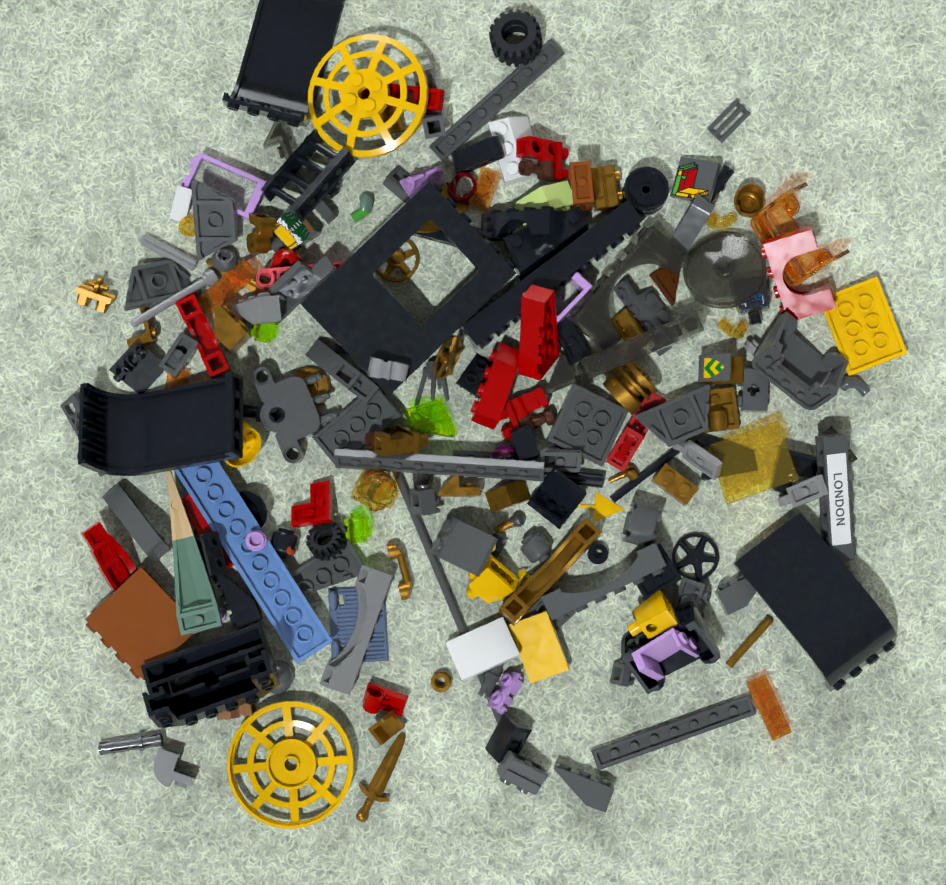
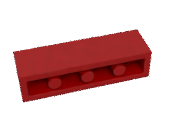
M500 343L497 349L493 348L488 360L491 361V364L486 366L482 376L485 378L484 384L480 383L476 393L479 395L478 401L474 400L470 410L473 413L471 421L493 430L500 421L519 366V350Z

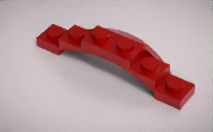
M96 522L81 533L91 549L90 553L99 565L98 569L113 592L138 570L125 550L106 532L101 522Z

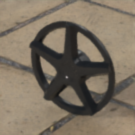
M694 533L682 537L676 543L672 553V561L677 572L684 578L702 580L709 577L716 570L719 563V552L716 544L709 537ZM692 537L701 538L696 548H692L684 540ZM707 541L713 547L715 556L703 553ZM680 546L686 552L687 557L677 563L676 552ZM703 562L714 563L712 569L702 576L701 564ZM693 565L696 577L683 573L680 568Z

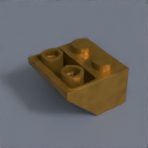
M217 303L214 306V336L234 355L251 338L248 334L250 330L240 319L237 322L233 319L235 315L227 306L221 307Z

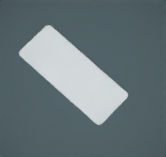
M177 185L170 219L183 223L186 222L192 196L191 189Z

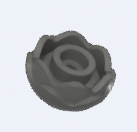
M222 248L213 253L211 263L216 270L229 272L236 267L237 256L232 250Z

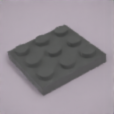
M572 383L546 440L566 450H581L582 458L603 467L628 411Z

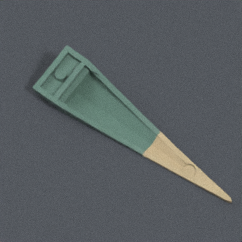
M166 471L173 544L176 616L180 634L183 636L223 626L219 602L171 471Z

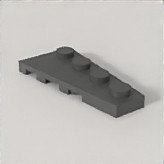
M347 537V544H344L346 548L345 550L341 549V555L336 554V559L330 557V561H326V559L320 561V559L314 558L291 573L303 595L358 577L364 563Z

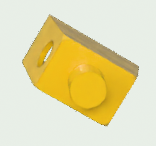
M658 590L634 609L636 621L629 624L627 629L633 637L643 631L647 638L651 639L678 625L672 605L661 590Z

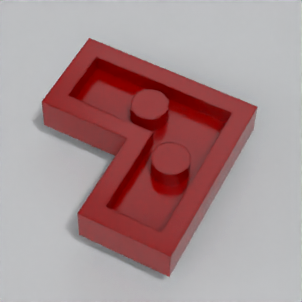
M331 481L311 483L310 503L291 506V526L293 528L333 522V483Z

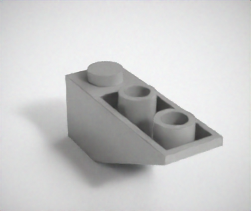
M270 292L259 293L258 296L238 300L239 304L231 306L233 311L253 325L272 324L282 320L279 295L270 296Z

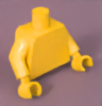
M490 554L479 577L468 572L469 588L466 589V594L470 599H475L479 596L486 603L506 601L531 576L529 574L526 575L527 571L525 569H520L516 577Z

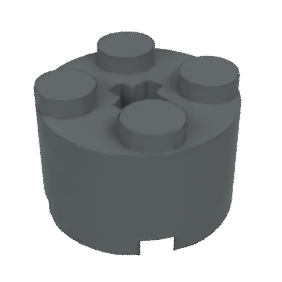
M632 501L630 506L634 508L632 512H627L622 533L626 536L622 538V541L648 547L651 543H655L657 531L654 530L656 523H659L661 520L662 511H659L658 507Z

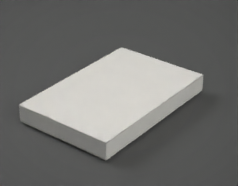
M503 617L445 642L462 681L520 656Z

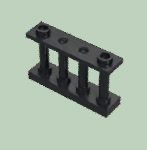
M315 129L306 136L300 146L261 188L269 202L277 196L290 204L291 212L300 222L307 218L355 163L353 156L346 148L343 147L338 153H335L324 146L322 138ZM316 150L331 159V162L324 169L309 160ZM302 166L318 175L311 184L296 175ZM289 181L305 190L298 199L282 190Z

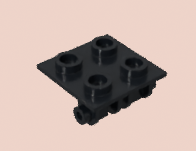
M137 341L109 369L114 374L113 379L116 382L123 381L138 394H143L164 372L158 367L161 360Z
M477 353L456 384L470 392V395L473 394L475 398H479V395L476 393L480 383L484 384L485 378L482 376L486 366H490L491 362Z

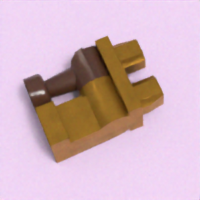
M398 425L397 430L389 428L386 433L383 431L366 433L365 444L368 449H374V453L380 456L407 453L418 454L419 448L428 447V435L425 433L420 434L416 429Z

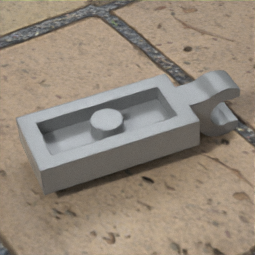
M688 439L672 445L673 449L683 453V459L713 480L719 477L723 462L704 450L700 445L691 440L688 441Z
M822 474L786 488L788 495L778 498L780 507L792 503L793 508L828 495L829 492Z

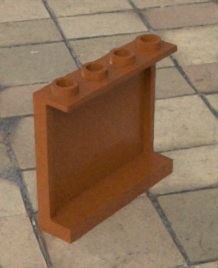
M143 566L136 570L131 577L85 619L87 621L86 626L93 633L97 631L102 637L100 639L101 642L108 649L112 647L117 652L115 654L117 659L123 664L126 662L131 667L130 672L137 679L141 677L143 680L144 676L141 665L171 655L193 634L181 636L176 616V601Z

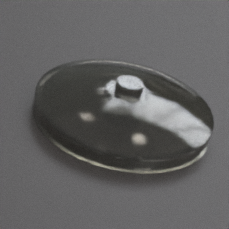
M733 231L716 232L700 239L689 250L683 264V277L690 294L700 303L719 309L737 307L751 300L762 288L767 274L766 260L763 258L760 246L752 238Z

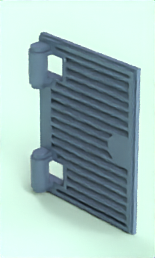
M356 587L328 589L330 633L333 640L331 643L332 660L340 653L339 646L347 645L356 626L359 609ZM343 595L344 606H337V596ZM385 598L384 606L377 618L376 628L370 637V645L365 651L363 662L389 661Z

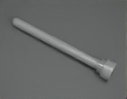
M212 269L203 272L200 280L132 319L131 325L137 327L202 287L216 285L219 281L215 272Z

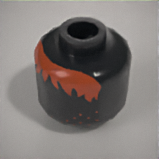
M279 528L278 531L272 533L270 543L281 559H287V556L295 555L299 538L295 535V531Z

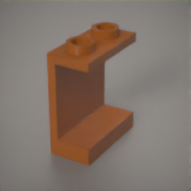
M591 161L569 162L568 183L572 190L573 200L571 209L580 206L582 212L592 211L594 193Z

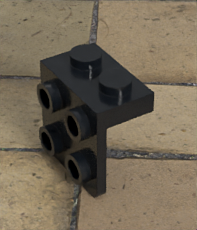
M553 469L527 504L560 529L587 493L558 469Z

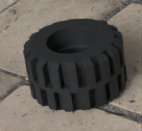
M517 9L516 12L508 10L507 14L503 12L500 14V18L496 17L494 19V24L490 26L489 38L495 57H498L501 63L506 62V65L510 67L511 64L519 67L521 63L525 66L528 64L527 61H534V55L538 56L540 54L539 48H542V35L536 18L533 15L530 17V13L527 11L522 13L520 9ZM515 32L527 35L525 40L518 44H510L505 41L507 36Z

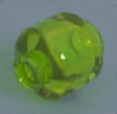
M252 324L250 334L254 337V341L270 343L271 340L277 338L279 324Z
M363 512L350 513L351 517L344 520L346 538L351 540V543L366 542L367 538L372 536L371 519L363 516Z

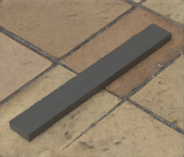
M549 39L542 48H539L540 54L538 56L534 55V61H527L528 64L525 66L522 63L446 131V136H440L429 146L442 162L448 159L453 152L457 151L565 55L552 39Z
M748 694L593 749L591 752L599 771L756 715V712Z

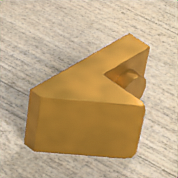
M453 476L438 491V496H480V487H476V483H464L463 487H459V476Z

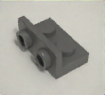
M683 577L672 608L692 601L702 618H704L703 610L705 604L710 601L711 588L705 584Z

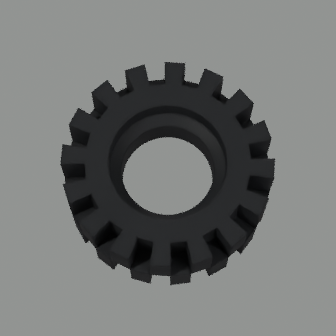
M335 522L323 523L318 527L314 525V530H309L310 535L306 536L308 540L306 545L316 559L330 561V557L336 559V554L341 555V549L345 550L346 546L344 544H347L346 536ZM333 536L329 543L320 546L325 538Z

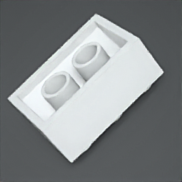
M528 116L507 117L489 122L490 136H500L505 154L503 159L498 160L504 186L537 178V174L532 173L530 176H523L518 172V165L522 158H516V139L533 136ZM523 158L531 160L533 164H537V159Z

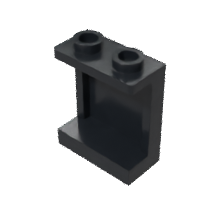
M218 531L201 534L199 537H196L209 577L228 572Z

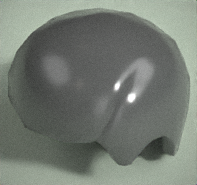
M277 660L275 664L280 685L270 692L273 694L286 692L295 677L293 668L287 662Z

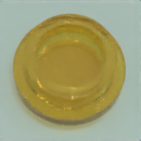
M187 216L181 219L179 231L182 235L186 237L195 236L194 217Z

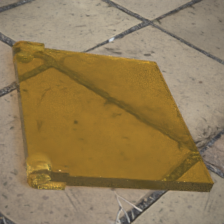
M779 421L707 446L709 453L723 462L718 479L727 505L799 480Z

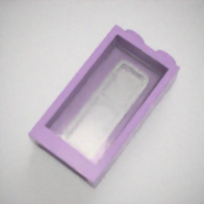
M200 152L197 157H193L190 164L192 169L189 176L185 175L181 186L192 190L191 181L197 180L234 198L236 216L249 221V213H257L263 200L264 194L261 188L267 181Z

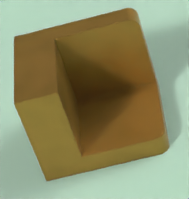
M392 710L368 730L377 742L383 745L402 730L405 725Z

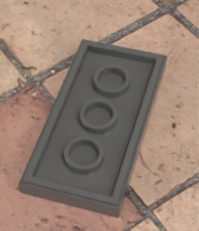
M380 389L368 405L360 398H357L338 414V418L330 421L312 438L335 464V449H364L366 447V433L384 432L402 414Z

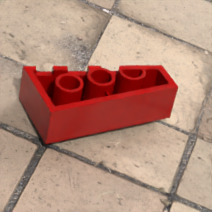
M531 285L521 297L518 374L541 381L560 356L554 290Z

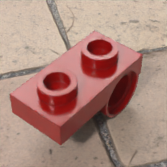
M369 682L362 701V707L371 714L379 713L382 709L388 712L393 710L397 715L402 716L408 695Z

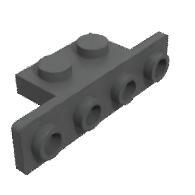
M324 256L311 269L297 261L269 288L272 295H279L282 320L336 270L327 256Z
M626 279L621 281L614 288V291L649 337L652 348L659 356L663 355L672 346L661 330L675 321L652 288L637 296Z

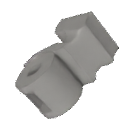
M370 356L367 375L374 378L407 382V372L410 365L389 360L384 362L379 358Z

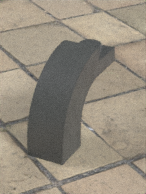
M434 68L423 69L427 78L428 88L437 89ZM413 72L415 86H420L418 75L416 72ZM426 110L422 120L425 139L446 136L442 112Z

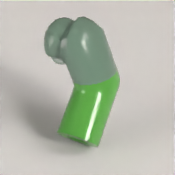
M362 193L359 196L360 207L350 214L355 223L368 216L372 211L373 199L368 193Z

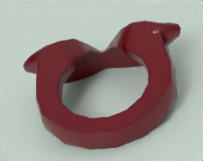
M458 173L451 182L446 183L448 194L455 201L467 205L470 204L469 199L477 191L476 180L469 173ZM462 177L470 178L473 183L472 190L469 193L455 196L459 180Z

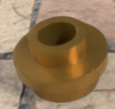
M439 671L432 676L431 686L435 691L445 692L451 687L452 680L448 673ZM439 678L445 679L443 686L437 684Z

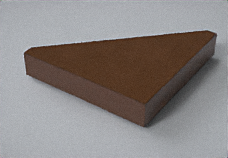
M681 253L649 275L671 307L675 305L682 259Z

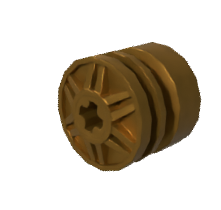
M628 359L625 362L630 369L628 373L620 366L618 369L623 377L619 379L612 374L602 384L633 415L642 406L637 397L641 395L649 400L651 397L645 390L648 388L653 394L658 390L650 376L639 365Z

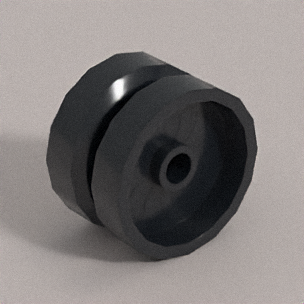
M649 166L639 167L630 172L625 179L622 190L623 203L629 200L640 216L653 215L664 206L669 193V185L664 174L658 169ZM645 188L646 191L649 190L650 192L645 194L642 189Z

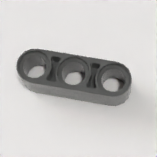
M697 195L669 241L668 246L685 256L715 205Z

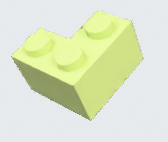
M568 181L541 186L515 202L514 205L519 211H523L524 207L541 209V206H553L554 210L563 213L570 210V207L573 206L572 190Z

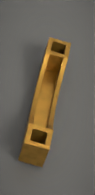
M585 518L554 554L499 608V612L515 626L600 537L601 531Z

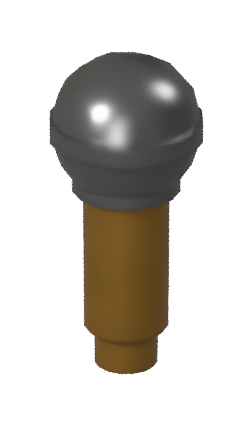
M515 513L509 520L497 525L494 530L496 533H501L512 527H521L525 523V518L521 513Z

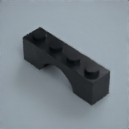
M541 206V209L524 207L523 211L515 208H508L507 212L490 210V213L482 214L481 230L487 236L485 240L493 242L504 241V237L511 235L518 226L524 223L528 225L531 235L541 238L561 237L562 212L554 210L553 206Z

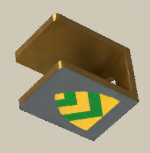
M729 353L699 355L698 382L710 385L743 384L744 357H732V354Z

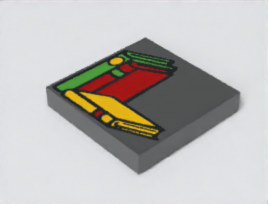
M681 157L670 196L676 199L694 201L697 195L711 203L721 165L719 163Z

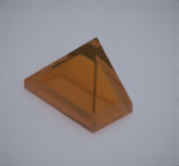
M481 167L476 181L477 191L471 197L469 206L486 212L489 211L501 173Z

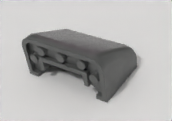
M785 312L777 319L754 355L752 367L801 407L807 410H815L837 395L849 361L836 352H829L822 356L793 333L797 329L798 322L788 312Z

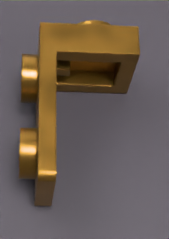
M150 307L140 308L141 314L149 310ZM149 320L144 322L146 334L126 339L128 348L135 341L139 342L146 349L147 345L155 344L154 338L157 337L154 325H150Z

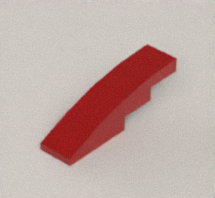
M395 83L388 84L390 96L400 99V85ZM407 86V102L418 105L420 86ZM428 88L426 110L442 111L444 90ZM364 89L361 92V99L369 97V89Z
M649 389L646 393L651 398L647 400L643 397L641 401L642 406L633 414L605 461L622 472L626 469L648 432V429L636 420L635 415L666 402L665 398L656 393L653 394Z

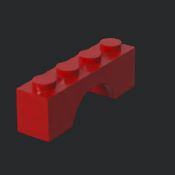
M195 294L175 302L193 339L199 342L197 348L210 377L217 379L225 375V372L232 371Z

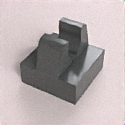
M614 662L610 683L625 687L634 684V681L629 680L632 672L627 665Z

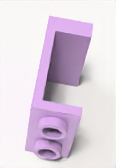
M578 272L571 278L570 285L580 294L559 316L556 315L557 326L567 318L592 290V285Z
M672 628L633 652L632 657L639 672L659 681L665 677L659 662L680 649L695 658L699 656V653L697 651V642L693 637H688L684 632Z

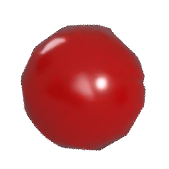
M280 249L273 254L270 268L293 266L297 261L303 263V259L294 250Z

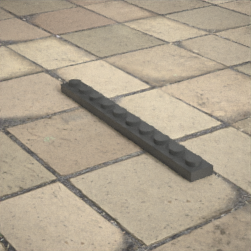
M346 448L335 449L334 452L335 468L544 481V462L412 453L380 456L370 450H350Z

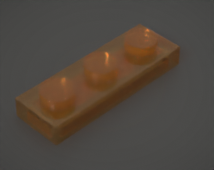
M243 259L201 295L198 300L208 313L213 315L214 306L217 303L221 307L256 278L257 272L246 259Z
M764 674L746 682L771 740L774 741L791 733L789 724L766 675Z

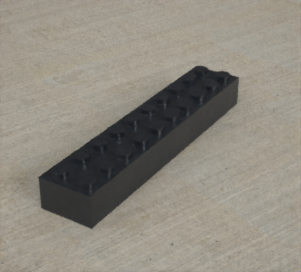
M627 200L462 325L461 331L475 349L479 346L481 349L485 348L491 343V337L495 334L499 337L508 330V324L512 321L516 324L521 320V297L531 285L554 290L556 294L559 290L557 288L559 285L562 284L564 287L568 285L574 274L577 272L582 274L592 265L591 261L595 259L598 262L606 256L608 248L612 247V249H615L625 240L624 236L628 235L631 237L641 228L642 217Z

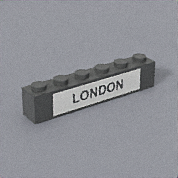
M839 433L815 436L817 474H822L829 492L828 495L819 498L821 537L842 562L854 560L856 545L853 542L855 526L852 521V512L854 506L850 494L852 491V482L849 477L851 462L848 459L850 443L847 435Z

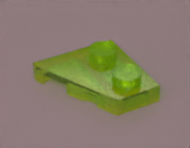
M442 398L408 408L404 411L408 424L414 431L451 438L457 435Z

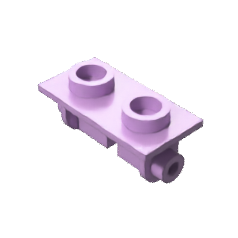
M434 166L404 178L399 182L408 196L411 197L427 181L431 183L435 181L439 186L444 184L441 179L443 169L440 166Z
M506 670L486 706L496 709V712L501 715L507 712L513 701L509 694L516 696L521 685H523L521 674Z

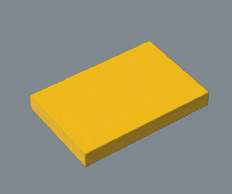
M547 610L521 619L515 626L511 623L508 624L530 684L570 670Z

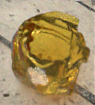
M365 470L356 481L351 498L365 505L374 513L385 508L391 509L398 498L396 481L384 471Z

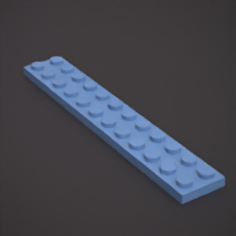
M216 462L174 470L212 531H218L221 545L296 663H301L332 643L333 640L268 538L266 546L260 551H252L247 547L245 542L247 534L253 530L262 532L263 530L221 464Z

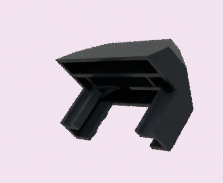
M261 623L141 665L149 693L148 695L147 692H144L142 696L148 716L158 728L192 726L197 724L198 720L215 718L223 711L231 712L237 710L240 705L246 703L250 705L258 702L260 698H263L280 685L276 664Z

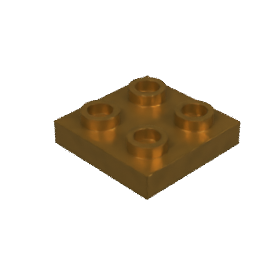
M735 387L710 390L708 431L703 433L740 428Z

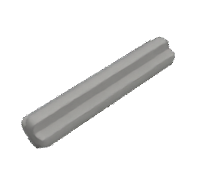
M144 234L141 238L140 243L146 248L168 259H172L175 263L191 271L196 268L198 262L192 257L147 234Z

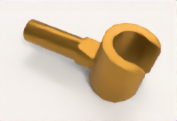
M627 465L624 472L609 478L608 481L613 483L625 477L633 481L638 477L637 470L632 465Z

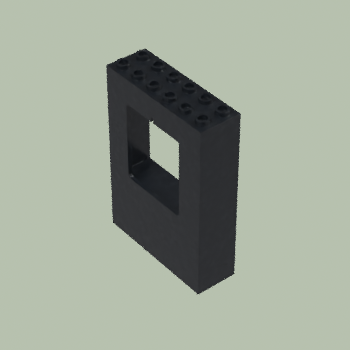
M430 181L425 182L342 262L323 283L300 303L366 373H368L371 356L379 358L384 362L389 360L410 365L407 372L408 378L516 274L513 270L515 265L508 258L503 259L499 255L501 251L494 243H487L485 240L487 236L482 230L477 227L474 229L470 225L472 220L464 212L459 213L455 209L458 205L450 197L445 198L441 194L443 190L435 181L432 183ZM428 220H431L453 244L456 241L458 242L456 247L478 269V272L429 320L420 325L373 276V273ZM371 377L389 396L403 383V381Z

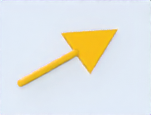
M595 492L594 505L579 504L577 507L594 509L593 522L625 510Z

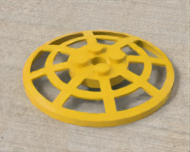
M376 34L351 37L333 47L315 68L308 90L309 114L320 137L337 151L344 147L333 141L321 128V126L331 120L339 130L348 134L346 147L344 148L349 150L353 157L357 158L383 156L404 145L421 125L428 104L427 78L417 57L397 40ZM361 40L379 41L374 52L361 51L350 55L346 46ZM387 43L401 50L412 64L400 69L391 58L383 54ZM339 50L342 60L332 69L327 79L319 78V72L326 61ZM371 57L368 69H356L353 60ZM382 60L387 63L394 72L385 77L376 72L379 61ZM346 65L350 75L346 77L343 83L333 81L338 71ZM413 72L417 73L420 85L418 105L407 102V83L404 76ZM399 80L400 99L390 96L388 84ZM315 85L324 87L323 101L326 113L318 119L316 118L313 106ZM330 89L340 91L341 102L331 108L329 100ZM364 89H369L370 91L367 99H361L360 97ZM387 105L397 107L392 117L384 123L380 114L386 109ZM344 110L352 115L350 128L343 125L336 118V115ZM403 110L416 113L409 127L400 137L394 140L388 129L398 121ZM361 119H373L377 127L367 131L358 130ZM381 134L387 144L372 150L354 149L356 137L365 138Z
M299 701L274 703L253 713L235 733L227 756L229 784L239 804L258 821L282 829L307 827L329 816L345 798L354 772L352 747L341 725L321 708ZM282 708L283 721L268 726L262 732H259L251 725L265 713ZM291 708L310 710L319 714L324 719L316 728L309 723L292 720ZM330 724L342 738L347 756H334L332 746L323 734ZM293 726L309 730L312 734L305 742L294 739ZM284 727L285 740L274 744L266 737L272 731ZM246 731L255 739L248 753L247 764L234 765L238 743ZM318 739L325 746L328 757L316 758L311 747ZM259 744H262L269 750L266 762L254 763L255 752ZM293 758L296 760L297 767L295 770H288L286 768L285 762L287 759ZM347 764L346 780L340 794L336 798L327 789L332 782L335 765ZM329 765L326 780L322 785L313 777L316 767ZM256 771H267L268 777L271 780L264 790L256 779ZM248 772L251 785L259 794L251 805L242 795L235 773ZM306 784L316 791L311 797L298 801V789ZM277 787L289 790L290 802L277 800L270 795ZM321 796L331 804L317 816L299 821V808L312 804ZM265 801L276 807L290 809L291 822L269 818L257 810Z

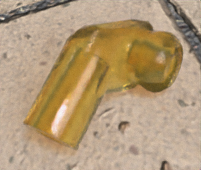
M732 212L724 218L710 214L706 224L712 229L722 231L736 222L737 218Z
M724 318L717 325L729 337L742 339L744 334L747 333V329L742 324L738 325L735 329Z

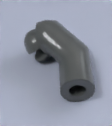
M845 376L840 384V388L843 391L855 388L862 397L870 391L859 377Z

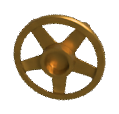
M407 240L406 243L412 249L405 252H400L398 249L387 260L388 266L384 274L379 268L376 270L383 279L390 282H402L409 279L416 272L419 265V253L410 240ZM415 255V265L412 271H410L404 261ZM395 268H399L406 275L401 278L389 277Z
M457 335L451 336L443 343L436 356L434 374L438 379H444L448 375L453 374V369L460 357V353L464 350L461 338ZM452 340L450 349H444L447 343ZM438 361L442 363L439 371H437Z

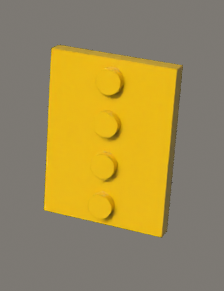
M877 276L833 293L836 308L825 311L824 315L840 355L849 361L846 368L848 376L908 354Z

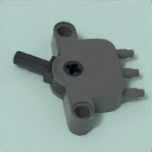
M259 367L253 372L252 377L260 399L264 404L258 403V406L243 404V417L255 418L256 422L262 423L266 429L275 432V437L284 459L289 463H300L305 456L300 440L316 434L321 430L323 424L338 418L337 412L321 416L317 404L330 398L328 392L315 397L312 395L309 385L323 378L322 374H314L304 379L294 376L277 382L271 370ZM265 371L268 374V379L266 382L261 383L259 375ZM280 410V413L283 414V418L277 419L276 417H274V414L278 413ZM296 448L299 455L297 459L292 460L289 457V452Z

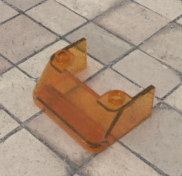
M806 182L786 191L751 218V227L762 245L764 240L800 229L793 218L800 210V204L795 195L808 186ZM819 248L816 251L797 255L785 265L783 270L784 279L789 286H798L850 252L847 249L832 256L829 250Z

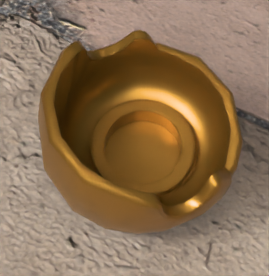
M749 183L741 186L734 196V207L738 214L749 218L758 215L765 205L764 191L755 184Z

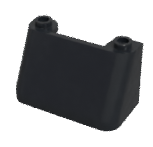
M692 601L673 608L678 625L672 628L684 632L688 637L695 639L698 645L697 651L699 656L695 658L680 649L659 662L665 676L663 679L657 681L639 672L632 653L670 629L651 639L647 638L643 631L634 637L630 632H627L622 637L621 658L647 694L662 689L666 675L698 659L704 664H713L721 658L719 648Z

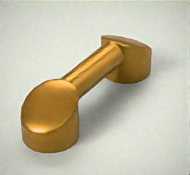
M394 543L386 544L390 560L397 559L404 582L398 584L402 601L407 600L411 594L412 580L405 555Z

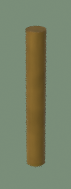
M767 616L728 659L726 664L733 668L773 623V620Z

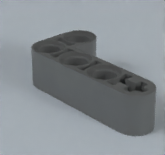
M119 483L102 496L137 544L152 560L156 562L172 549Z

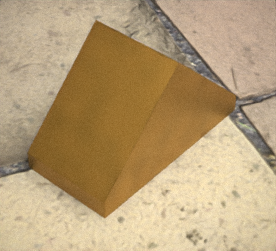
M524 480L510 483L485 493L492 513L530 500Z

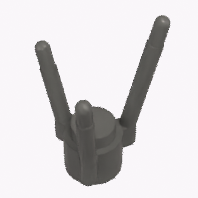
M435 361L426 362V368H423L422 379L414 405L415 410L418 409L427 376L428 380H431V401L435 400L436 380H440L434 374ZM438 362L437 371H439L442 366V363ZM446 378L441 379L445 400L449 401Z

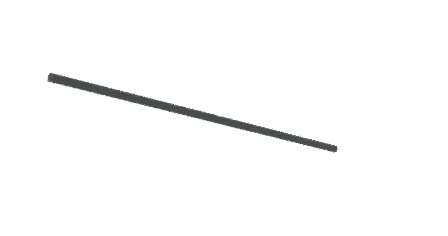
M392 472L460 636L468 633L439 561L435 555L430 553L432 544L419 515L411 513L410 492L401 472ZM485 672L477 675L481 685L485 679ZM491 708L498 724L503 715L497 713L496 709Z

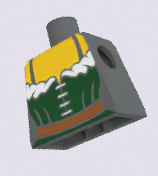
M291 205L288 206L275 223L276 228L273 230V233L277 237L271 242V249L274 252L283 249L285 246L296 251L320 235L319 231L307 218L303 222L295 218L290 210Z

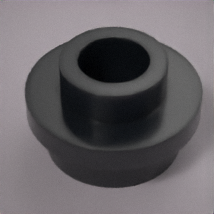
M599 543L593 544L588 549V559L593 564L604 563L608 558L607 548ZM595 550H600L602 552V556L600 558H596L594 556Z

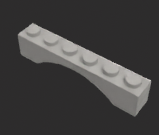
M362 565L355 583L359 609L354 632L345 648L332 661L326 664L320 685L350 695L355 687L358 671L362 667L365 651L370 645V637L376 628L379 612L384 606V598L391 586L392 575Z

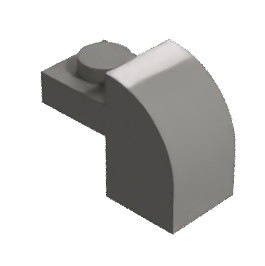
M163 747L158 749L154 761V774L157 780L166 787L171 785L172 780L175 781V785L187 788V785H193L195 776L176 770L181 754Z

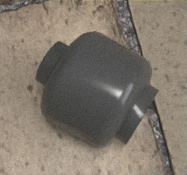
M532 532L521 541L523 545L520 550L531 563L539 561L541 564L550 556L548 552L551 550V545L541 533L535 534Z

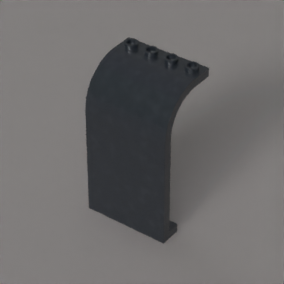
M259 0L235 87L230 96L226 92L223 95L222 101L226 108L233 111H247V114L256 117L259 115L266 116L268 120L279 122V120L285 121L293 127H299V125L307 127L311 120L308 108L310 81L321 59L332 49L345 0ZM328 60L320 70L319 78H324ZM316 85L313 91L314 109L321 89L320 86Z
M233 371L225 372V378L143 394H117L101 390L89 383L80 384L77 459L78 465L89 470L115 476H141L243 458V377Z
M801 512L734 562L736 570L745 577L816 665L825 680V686L830 692L834 689L838 691L843 688L848 678L851 676L852 678L857 677L863 671L862 667L866 664H874L879 659V654L883 651L887 653L896 646V632L883 611Z

